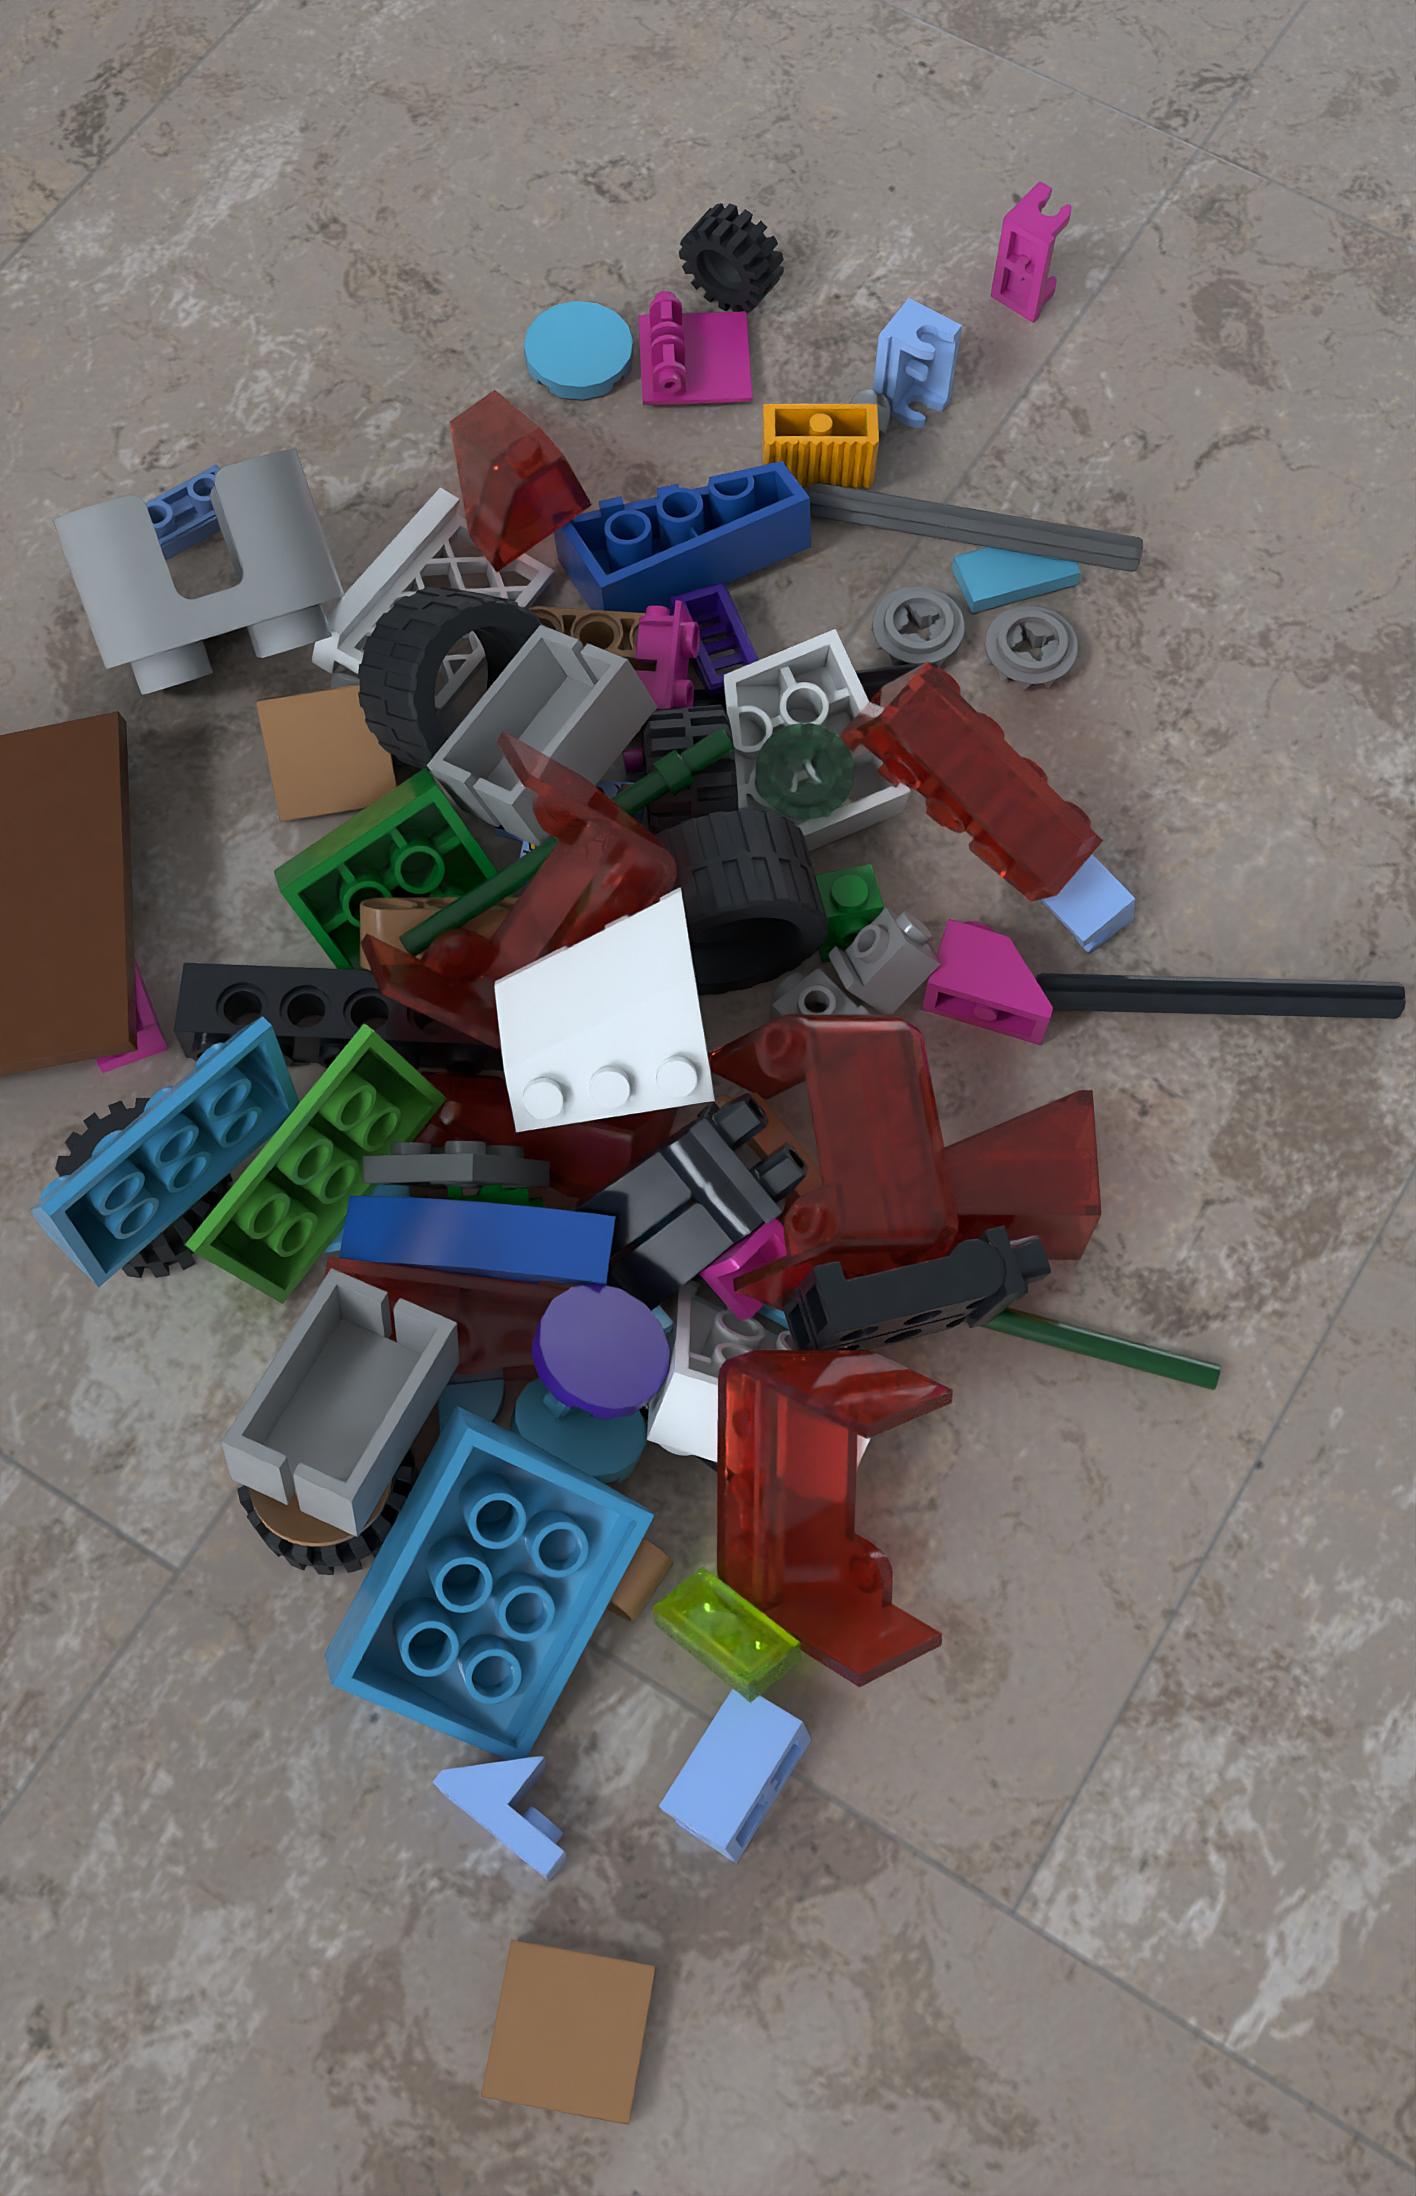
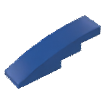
M349 1196L338 1261L342 1264L473 1281V1276L536 1285H539V1280L576 1285L595 1283L606 1285L616 1216L477 1201Z

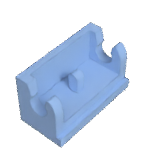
M910 298L907 299L879 334L873 390L876 391L877 395L882 394L888 399L891 407L890 417L907 426L922 428L925 425L926 417L920 412L911 410L908 405L912 402H922L927 408L943 412L950 403L962 325Z
M1053 814L1001 856L1002 863L1015 877H1019L1071 931L1087 953L1097 949L1122 927H1126L1134 920L1135 898Z
M736 1682L659 1807L662 1811L676 1819L675 1823L737 1864L812 1740L803 1721Z

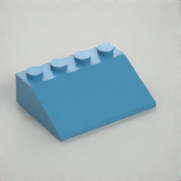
M262 1016L239 1030L225 1043H217L208 1048L196 1062L193 1071L174 1087H165L154 1094L147 1102L144 1112L124 1130H117L105 1136L94 1148L90 1159L71 1175L61 1176L51 1182L42 1192L39 1202L30 1209V1212L44 1232L98 1288L277 1132L300 1103L272 1025Z
M455 1406L324 1654L331 1685L503 1759L527 1758L655 1514L648 1508L525 1438Z

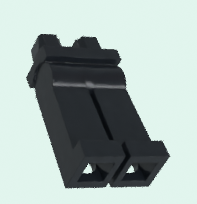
M749 1093L725 1103L720 1108L714 1101L698 1112L696 1120L681 1128L565 1209L567 1211L616 1216L611 1258L692 1196L681 1207L610 1259L606 1286L624 1290L642 1301L652 1311L729 1247L751 1233L763 1221L768 1224L783 1212L788 1195L806 1177L808 1165L794 1147L787 1142L762 1160L747 1141L766 1128L769 1119L764 1110Z
M1001 1226L985 1230L977 1239H967L957 1244L943 1258L849 1280L845 1279L840 1261L814 1266L799 1283V1287H796L784 1301L782 1308L801 1368L948 1330L961 1324L965 1318L969 1328L988 1324L1012 1302L1024 1297L1028 1293L1029 1283L1045 1279L1051 1273V1268L1038 1235L1009 1241L1005 1227Z

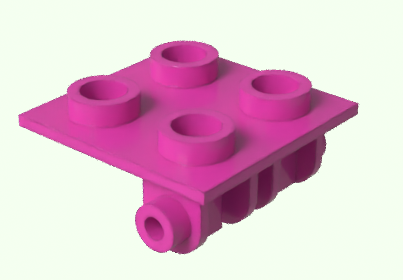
M670 291L657 293L654 300L650 303L649 315H638L643 405L753 402L747 312L682 313V303L676 298L674 293Z

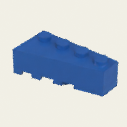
M782 461L709 477L708 486L688 489L679 488L678 484L656 488L657 497L624 504L623 498L620 496L599 501V510L573 515L571 507L550 512L558 561L591 610L646 613L648 606H663L670 609V597L725 582V584L811 547L810 497Z

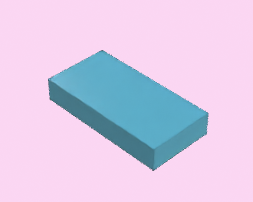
M990 547L954 556L951 568L972 614L1078 585L1081 574L1076 562Z

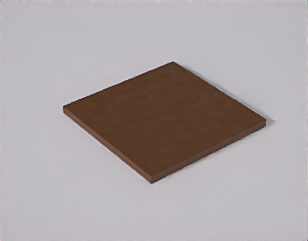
M119 711L0 735V1076L138 1051L127 722Z

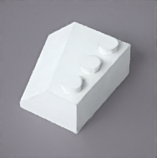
M836 629L724 675L726 712L730 720L735 747L739 810L750 809L758 812L763 810L775 813L779 817L784 816L795 823V826L802 830L808 852L904 811L911 791Z
M681 887L660 897V902L630 917L625 915L605 925V930L571 947L564 946L495 981L494 987L503 1066L516 1132L715 1101Z
M690 1279L673 1293L667 1315L674 1322L673 1330L666 1338L670 1347L669 1372L659 1391L649 1402L647 1440L658 1443L667 1451L677 1455L688 1456L693 1454L724 1464L729 1470L739 1475H758L787 1484L794 1491L805 1496L816 1497L821 1495L842 1502L872 1437L865 1365L846 1356L801 1368L790 1330L783 1331L778 1336L764 1329L754 1318L740 1321L728 1306L727 1309H724L696 1295L700 1283Z

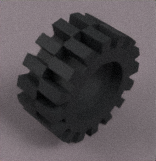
M722 203L709 208L682 238L679 258L686 261L682 266L685 274L694 275L695 278L690 282L697 290L702 286L706 291L703 297L711 303L716 298L718 300V308L724 311L731 307L733 312H743L745 310L749 313L757 307L780 280L784 272V267L780 264L784 258L782 252L773 251L778 245L775 237L767 238L763 232L768 227L761 220L757 225L751 222L753 214L746 209L739 215L737 205L730 203L726 208H724Z

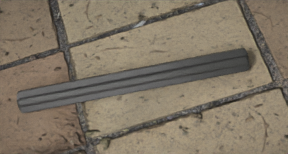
M820 482L812 484L808 493L810 497V516L1128 572H1134L1138 569L1143 553V540L1140 537Z

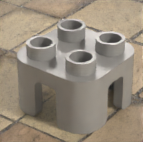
M296 448L246 459L223 466L217 471L210 500L236 574L237 582L235 587L196 599L184 598L176 591L147 506L140 497L124 495L79 509L53 520L105 669L130 662L141 695L214 673L203 643V639L246 626L257 658H264L332 637L321 603L345 595Z

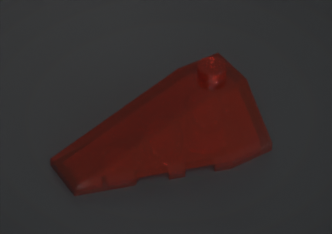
M493 390L450 421L468 534L496 572L503 569L592 505L559 448L536 423L496 390Z
M426 1071L420 1073L447 1098L429 1120L430 1123L464 1141L485 1142L486 1146L506 1145L524 1147V1159L550 1161L551 1188L568 1197L578 1199L587 1195L669 1137L678 1107L516 1132L508 1088H505V1082L499 1076H462L453 1073Z

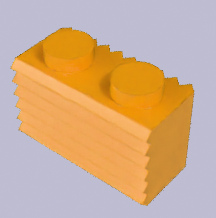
M763 403L761 466L782 461L802 488L806 485L811 488L812 484L817 482L843 487L853 486L856 489L862 485L870 489L874 485L879 445L877 403Z

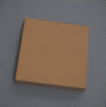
M360 683L257 699L256 705L280 822L366 808L397 787L391 753L386 752L378 744L379 740L374 733L370 732L365 722V713L363 708L360 707L358 697Z
M511 1939L481 2097L629 2125L656 1966Z

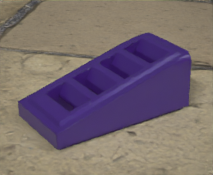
M725 582L670 597V616H674L675 602L680 600L683 602L693 622H698V625L715 620L719 623L699 629L700 643L698 655L696 658H689L709 697L725 692L723 678L727 673L716 675L715 671L737 664H742L744 667L759 661ZM724 634L727 637L704 645L702 643L704 640ZM731 649L735 651L734 654L710 660L708 657Z

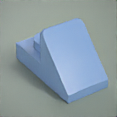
M536 1756L441 1770L433 1781L437 1789L550 1882L567 1860L565 1851L556 1845L564 1833L532 1806H529L523 1816L515 1811V1808L547 1768L548 1764L545 1757Z

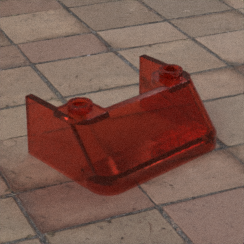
M504 731L496 741L497 745L522 785L535 792L532 809L537 822L545 832L559 839L551 853L491 939L468 929L449 930L439 935L431 943L421 959L367 933L360 942L381 994L501 1051L494 987L495 981L564 946L571 947L605 930V925L625 915L630 917L660 902V897L671 891L677 877L676 862L665 845L585 777Z
M788 1014L778 1017L708 1053L711 1072L752 1093L757 1092L765 1100L806 1081L823 1186L798 1198L789 1209L784 1222V1241L787 1255L734 1278L735 1292L783 1311L782 1304L796 1287H799V1283L814 1266L840 1261L845 1279L849 1280L938 1259L948 1252L956 1239L959 1221L925 1042L918 1028L896 1015Z
M752 1350L726 1360L721 1365L718 1373L717 1576L725 1597L735 1609L860 1688L942 1645V1633L892 1604L893 1571L888 1557L872 1542L855 1533L857 1435L869 1439L952 1403L953 1390L870 1350Z

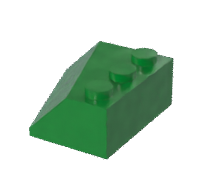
M427 767L274 870L280 893L336 968L367 970L360 966L361 901L373 898L461 897L498 873L488 855Z

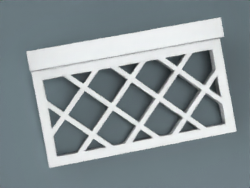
M439 488L344 594L345 596L341 597L325 615L332 637L315 642L311 662L331 674L340 664L358 674L359 664H361L364 654L359 650L365 644L367 637L371 636L374 631L375 623L383 613H387L394 606L396 601L404 596L415 594L417 590L424 589L423 576L448 575L452 588L506 598L518 602L520 607L530 608L551 583L554 570L458 515L456 512L460 499ZM456 538H459L478 549L480 556L455 558L451 544ZM516 571L531 580V582L527 586L504 587L499 572ZM486 573L491 588L465 589L460 574ZM473 631L462 637L469 638L473 649L472 654L446 655L438 671L444 685L437 696L434 695L438 720L487 661L481 642Z

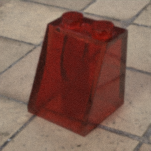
M1078 1090L935 1152L930 1174H920L918 1198L913 1199L912 1207L913 1236L924 1237L925 1259L943 1258L957 1244L967 1239H977L985 1230L1001 1226L1005 1227L1009 1241L1038 1235L1048 1260L1081 1259L1102 1215L1093 1090Z

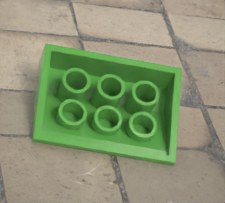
M363 1024L185 1245L194 1253L283 1304L344 1228L349 1196H369L378 1184L363 1183V1156L391 1155V1143H412L447 1098L374 1030Z

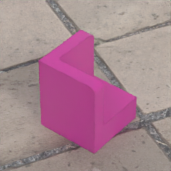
M774 1218L768 1224L763 1221L751 1233L733 1244L702 1269L699 1275L735 1316L742 1321L752 1318L785 1282L807 1275L815 1266V1263L777 1218Z

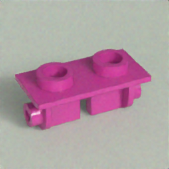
M680 600L675 602L674 616H670V610L666 607L648 606L646 608V616L639 618L635 659L638 663H657L656 671L635 672L656 703V710L693 707L692 680H687L689 658H696L698 655L700 631L698 622H693L683 602Z

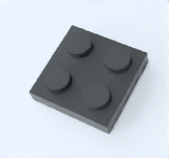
M446 1141L445 1147L431 1148V1144L399 1142L391 1143V1155L363 1156V1183L448 1189V1186H461L462 1189H481L497 1184H502L503 1188H549L550 1161L524 1159V1147L486 1146L485 1142Z

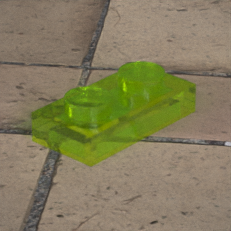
M704 1567L700 1568L652 1606L655 1626L750 1703L802 1660L800 1642Z

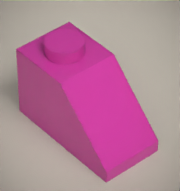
M948 919L936 956L940 965L929 977L922 1010L1041 1045L1053 1007L1009 936L996 933L992 928L983 923L974 921L962 923Z

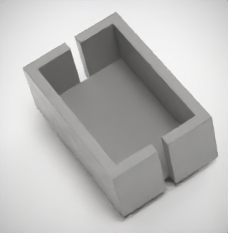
M540 625L427 764V767L462 811L496 827L502 825L508 833L539 846L560 832L656 710L657 705L628 659L591 644L583 647L578 639Z
M331 1268L221 1441L231 1479L287 1505L296 1493L300 1511L358 1537L459 1364L457 1322L400 1298L393 1308L397 1342L389 1339L392 1334L388 1293Z

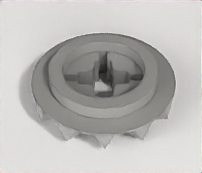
M911 586L898 589L882 599L874 612L871 630L875 636L876 650H884L888 653L893 665L903 661L910 664L933 663L940 668L945 658L951 654L957 655L965 632V622L960 608L950 597L932 588ZM909 620L911 623L914 622L919 628L928 626L927 641L921 639L917 633L907 635Z
M1034 605L1014 607L998 615L989 626L984 643L987 651V665L995 666L999 671L1001 681L1009 678L1018 681L1023 690L1031 684H1042L1048 689L1056 679L1060 677L1067 678L1078 654L1077 636L1070 623L1055 611ZM1022 636L1033 648L1042 647L1039 661L1036 658H1032L1029 652L1019 653Z

